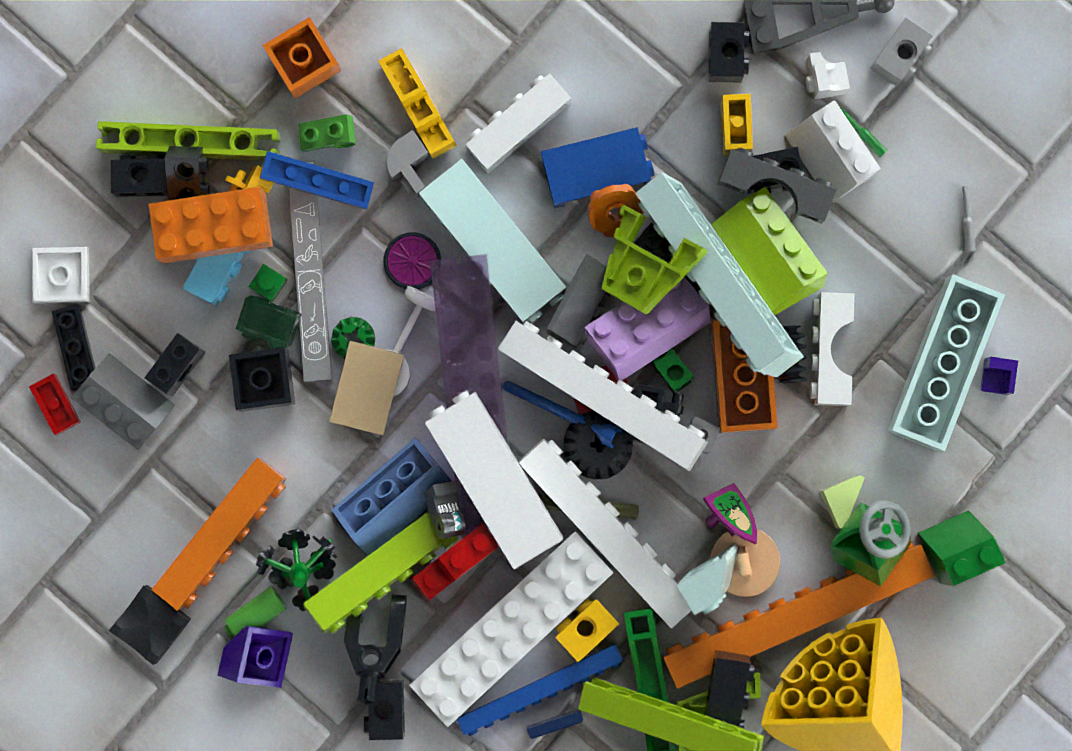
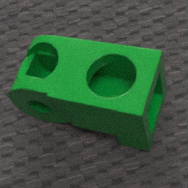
M672 348L651 361L672 393H678L694 381V375Z

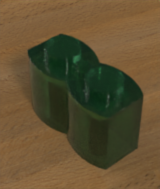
M250 295L244 300L236 329L241 331V335L247 339L257 340L261 338L267 341V345L271 348H288L293 343L302 314Z

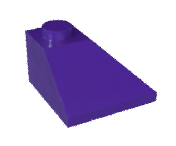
M245 626L223 648L217 676L236 683L281 688L293 633Z

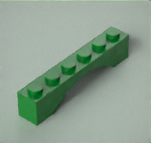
M648 607L625 611L624 618L638 692L669 703L653 608ZM645 733L647 751H677L676 744Z

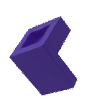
M992 356L985 358L981 391L1002 395L1014 394L1019 360Z

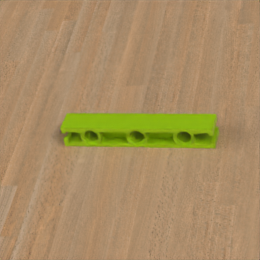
M98 121L97 129L102 132V136H108V132L120 133V141L118 143H103V139L97 138L96 149L104 154H155L165 156L169 146H183V140L187 136L192 135L195 136V143L191 147H203V157L264 161L267 151L257 150L258 140L272 139V141L280 142L281 134L277 129ZM134 133H139L140 140L138 143L129 145V137ZM241 139H250V145L247 149H238L237 145ZM271 149V151H269L276 154H280V151L276 149Z
M596 677L591 682H585L578 708L581 711L694 751H761L763 735Z

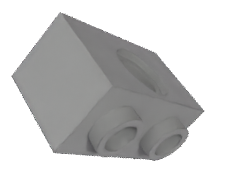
M905 18L870 68L895 86H898L902 80L908 82L916 70L912 66L917 58L923 60L932 48L928 43L933 36ZM897 49H906L910 54V58H900Z

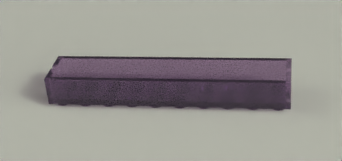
M488 255L461 257L462 263L459 264L457 258L430 260L446 408L454 405L455 403L452 399L467 390L469 395L476 392L509 446ZM454 472V479L458 487L456 495L460 511L465 520V532L461 535L462 540L482 523H484L488 530L489 528Z

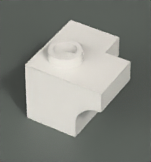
M821 52L809 54L806 60L809 76H806V86L808 93L812 92L813 99L846 94L850 86L845 62H828L823 58Z

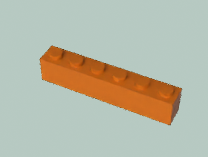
M257 457L151 590L177 611L182 610L184 607L189 609L198 598V595L195 594L202 585L206 587L216 574L213 571L218 564L224 565L232 556L233 551L230 549L237 541L243 542L251 531L248 527L253 520L259 521L267 512L268 507L265 505L272 497L277 499L284 491L286 486L283 483L287 478L262 458Z

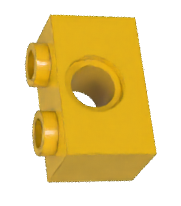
M751 94L722 95L720 100L722 156H728L732 149L737 151L738 148L752 152Z
M587 598L576 609L579 614L575 618L570 620L567 617L555 628L558 631L555 638L577 662L585 657L619 625V622L596 598L592 602ZM588 620L593 624V631L589 635L584 636L577 631V625L580 621Z

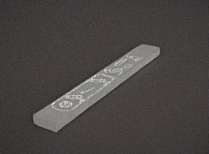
M314 161L307 162L315 165ZM289 188L304 382L332 380L318 196Z

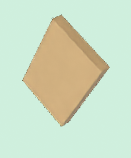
M350 341L329 422L384 435L404 354Z

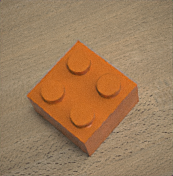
M310 17L262 45L295 99L341 72L338 62Z

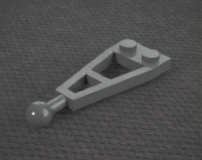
M743 0L753 55L783 49L857 20L859 18L858 12L875 9L879 13H887L892 10L895 3L894 0ZM773 5H811L814 26L779 39ZM821 5H847L848 13L824 22Z

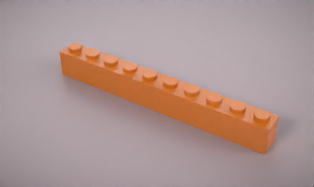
M911 542L882 586L846 569V575L836 579L835 575L821 580L819 582L821 586L810 590L809 586L794 592L795 598L786 602L784 598L777 599L768 604L770 609L760 613L758 609L752 610L742 615L744 620L734 624L732 620L718 625L719 631L708 635L707 631L693 636L691 638L692 643L682 646L680 642L666 648L667 654L662 655L675 687L678 689L710 675L715 650L749 655L751 657L934 577V572L922 546H913Z

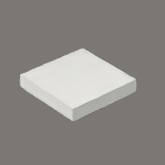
M88 247L32 248V303L90 302Z

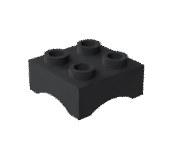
M144 585L109 631L154 665L163 657L191 618L181 610L177 611L153 592L149 585Z

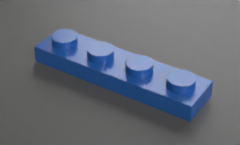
M269 151L266 152L259 178L362 209L368 208L374 185L372 181Z

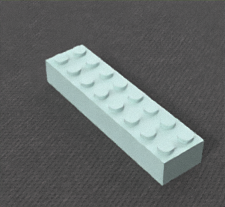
M661 172L636 192L641 201L639 207L648 217L652 216L656 222L653 225L655 230L662 238H667L671 244L668 248L673 256L683 238L708 250L707 254L686 275L691 281H696L701 287V290H699L701 297L706 303H712L716 309L714 315L720 324L724 327L727 325L732 332L730 335L732 342L737 348H743L748 356L746 362L754 372L759 371L764 375L778 377L802 359L803 355L683 184Z

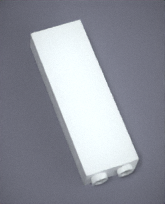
M466 390L452 399L455 403L447 409H444L443 405L428 413L430 419L425 424L511 566L515 569L561 542L563 536L476 392L469 395Z

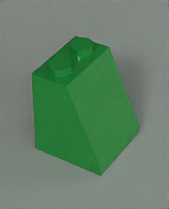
M970 511L963 512L918 532V536L940 584L956 586L1006 563L995 537Z

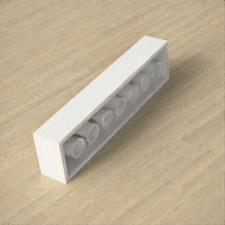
M574 531L409 686L439 719L449 727L614 572Z

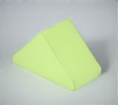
M860 475L854 476L820 491L835 528L841 530L849 519L865 477Z

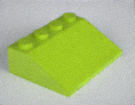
M766 187L741 200L711 224L774 315L824 287L828 274Z

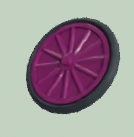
M408 232L399 235L389 243L385 250L383 265L388 278L395 285L404 289L407 286L421 289L431 284L439 274L441 254L436 243L431 238L421 233Z

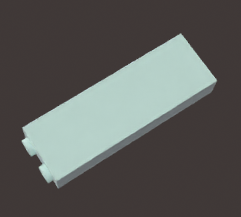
M463 159L459 160L419 192L423 202L522 324L525 321H529L531 324L543 315L541 311L548 304L554 307L562 300L566 286Z

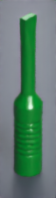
M840 107L850 124L858 131L859 137L881 158L888 150L866 128H862Z

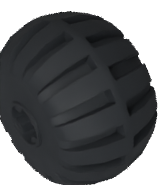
M594 410L581 414L585 417V424L582 425L580 422L576 424L571 423L564 436L563 447L567 461L571 460L582 472L580 475L589 479L603 480L617 475L626 467L631 458L633 440H630L627 436V431L622 429V434L617 431L613 437L612 445L614 447L604 446L602 447V452L598 453L595 448L590 447V443H593L598 435L592 430L591 425L614 423Z

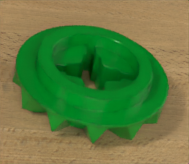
M349 317L340 320L335 328H333L331 343L334 351L343 359L346 358L349 340L343 333L353 334L359 328L357 337L365 345L373 347L375 345V332L372 326L362 318Z

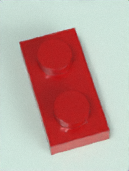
M53 373L29 386L54 435L57 436L81 423L56 374Z

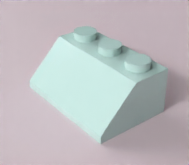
M736 543L689 571L676 585L694 615L701 611L704 615L716 609L719 606L718 604L723 601L722 599L726 597L725 592L731 584L739 549Z

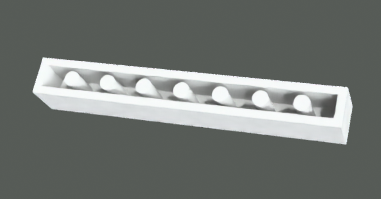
M515 321L498 350L686 470H691L708 443L703 439L705 433L692 425L688 429L680 425L679 421L681 418L668 410L664 414L655 409L657 403L645 395H642L640 399L631 394L633 388L623 381L619 380L615 384L607 379L609 376L607 371L597 365L593 369L584 364L586 358L573 350L570 354L560 349L563 344L553 337L542 338L537 334L540 329L525 321L522 325Z
M543 438L519 460V464L672 629L691 611L676 586L678 583L673 579L677 575L666 563L661 566L655 560L658 554L647 542L642 545L635 538L639 534L628 522L625 525L617 518L620 514L609 501L604 504L598 498L601 492L591 481L586 484L579 477L582 472L571 460L568 463L560 456L563 452L553 440L547 442Z

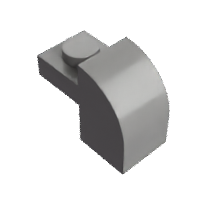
M413 130L398 139L391 146L387 156V168L393 181L403 176L404 179L401 180V183L409 194L414 192L419 198V192L425 186L413 168L430 156Z

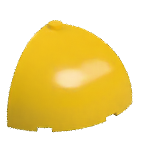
M882 618L866 619L847 624V628L834 634L829 632L812 642L789 663L780 675L781 681L775 691H771L768 697L761 726L771 736L797 750H901L903 711L900 673L893 641Z

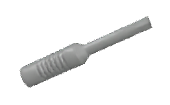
M962 186L965 215L962 222L964 252L970 253L976 252L974 221L970 218L968 186Z

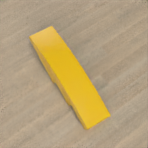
M400 48L378 60L432 159L456 147L454 139L404 50Z

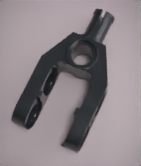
M392 594L387 640L384 647L373 644H359L360 623H363L362 613L356 617L351 614L346 619L344 643L355 674L360 677L357 702L365 703L366 692H368V704L375 703L377 679L386 676L401 653L407 595ZM373 654L379 658L376 664L369 666L363 663L366 656Z

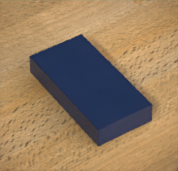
M576 709L527 726L529 737L534 739L582 723L584 720L581 710Z

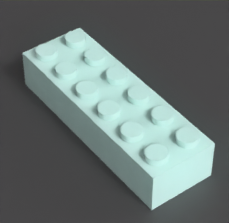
M953 274L946 278L887 429L888 433L936 452L946 450L1005 297L1004 294Z

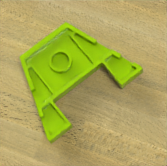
M623 205L620 211V215H622L620 228H616L614 238L617 239L614 252L609 255L601 289L647 315L707 254L708 250L683 238L670 263H667L633 244L647 217Z

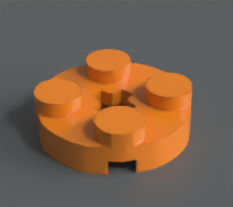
M628 184L611 185L601 190H596L591 194L587 214L590 224L595 231L598 230L603 232L604 236L614 238L616 228H620L622 215H620L621 209L618 210L617 215H613L610 212L613 208H621L625 205L642 215L644 214L639 207L641 201L632 186Z

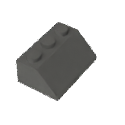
M585 255L547 327V334L574 348H577L579 343L585 344L587 340L585 327L589 325L591 319L596 320L599 318L604 308L600 304L604 295H611L601 289L606 271L605 265L592 256Z
M110 353L71 397L137 450L141 448L175 406L174 403Z

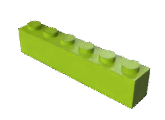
M427 512L303 603L304 608L323 634L328 631L333 634L346 624L343 621L351 614L355 617L369 607L366 604L374 597L377 600L384 597L391 591L390 585L397 580L400 583L404 582L414 574L413 568L420 563L422 566L427 565L436 557L435 552L442 547L446 550L459 539L457 536L440 539L436 534L430 514Z

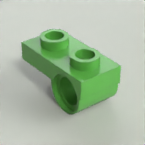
M345 114L298 124L301 151L309 152L330 147L347 148L356 145L354 121L351 115Z

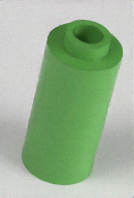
M270 586L225 619L227 625L224 626V629L229 637L233 639L245 626L261 628L286 610L287 606L279 593Z

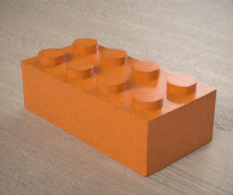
M260 187L149 204L155 256L163 264L273 247L266 192Z
M713 320L710 326L719 433L777 429L774 376L764 375L759 371L754 372L746 362L748 356L743 348H737L730 338L732 332L727 325L724 327L718 320Z

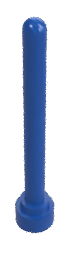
M505 381L502 385L506 392L573 424L578 422L582 425L585 424L584 416L511 381ZM612 423L591 425L592 430L598 434L597 438L601 440V443L610 448L614 447L612 440L616 432L619 431L622 434V428Z

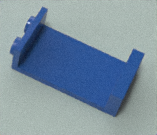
M638 127L541 151V158L554 209L564 207L566 202L590 197L594 191L611 185L628 184L634 186L644 183L645 186L649 183L651 177L655 176L651 160L646 161L644 150H648L644 134L639 135Z

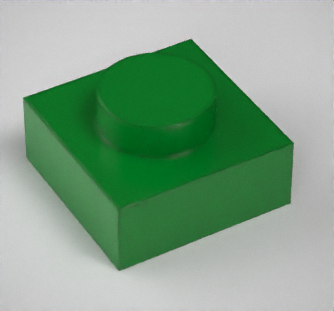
M263 264L248 287L273 302L288 279Z

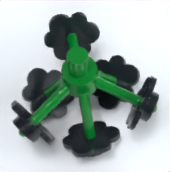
M294 529L283 533L282 538L278 540L280 547L293 550L294 564L288 557L282 558L280 562L272 560L275 549L269 545L266 551L262 550L257 556L256 566L259 567L257 574L264 575L266 569L271 566L273 571L269 573L268 580L272 584H277V587L281 590L287 586L301 588L297 592L298 595L293 597L292 603L295 607H299L300 611H306L303 603L320 592L319 587L316 585L307 587L306 582L309 580V575L314 573V577L318 580L333 578V569L336 567V562L331 559V555L335 559L337 556L332 552L335 546L332 544L331 539L327 540L323 536L319 540L313 536L312 538L321 547L311 553L310 559L306 563L300 562L299 549L308 546L310 535L304 534V531L301 529Z

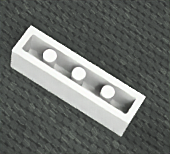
M550 73L545 78L542 75L536 78L530 84L531 89L526 94L522 95L519 93L509 102L510 107L503 113L501 111L496 112L488 120L489 125L482 131L478 128L468 136L467 150L488 174L571 104V97Z

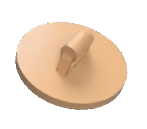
M757 529V544L748 542L737 535L732 537L728 531L724 533L715 543L710 559L735 543L739 549L731 584L727 591L743 597L755 596L766 591L774 583L780 570V554L775 542L769 535Z

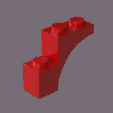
M482 523L415 575L410 582L427 603L497 549L499 544L484 523Z

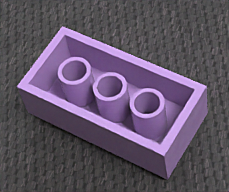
M684 277L647 315L623 302L587 325L585 331L590 346L616 379L622 381L711 323L708 304Z

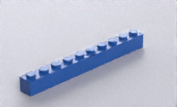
M613 644L581 659L579 662H574L458 717L457 721L463 734L471 736L479 732L478 729L483 726L486 729L494 725L493 721L498 719L503 721L510 717V713L516 711L518 714L526 710L525 706L532 704V706L541 703V699L544 697L550 699L558 695L557 691L561 689L567 691L573 688V684L578 681L582 684L588 681L589 676L593 674L599 676L605 673L604 669L610 666L611 669L620 666V662L623 659L616 644Z

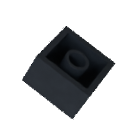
M282 347L229 355L236 411L245 412L296 405L288 349Z

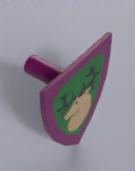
M735 483L703 498L713 513L705 520L710 528L721 522L732 537L737 535L748 542L757 544V528L753 513Z

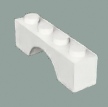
M821 292L817 295V299H813L812 315L817 316L816 327H812L811 341L816 343V354L811 355V371H815V382L810 383V398L814 399V405L849 406L852 403V377L842 372L835 365L831 356V342L835 333L841 327L854 321L855 293Z

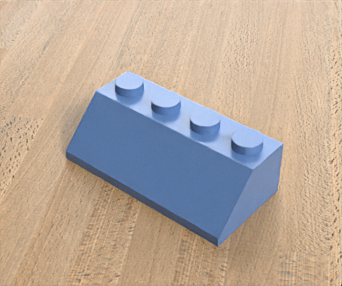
M414 438L332 509V512L352 540L369 556L403 531L428 509L424 493L432 485L451 482L452 480L423 445Z

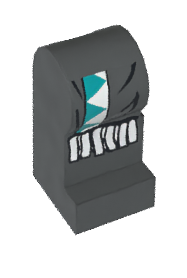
M456 481L432 485L424 493L432 524H434L436 534L440 539L463 535L465 532V520L460 511L456 495L458 492Z

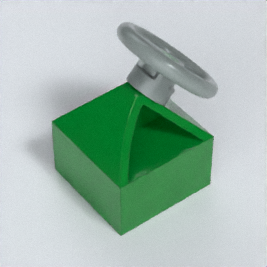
M878 501L870 506L860 502L830 543L833 561L882 586L911 544L908 517L899 505L891 501ZM893 512L897 515L900 522L892 519Z

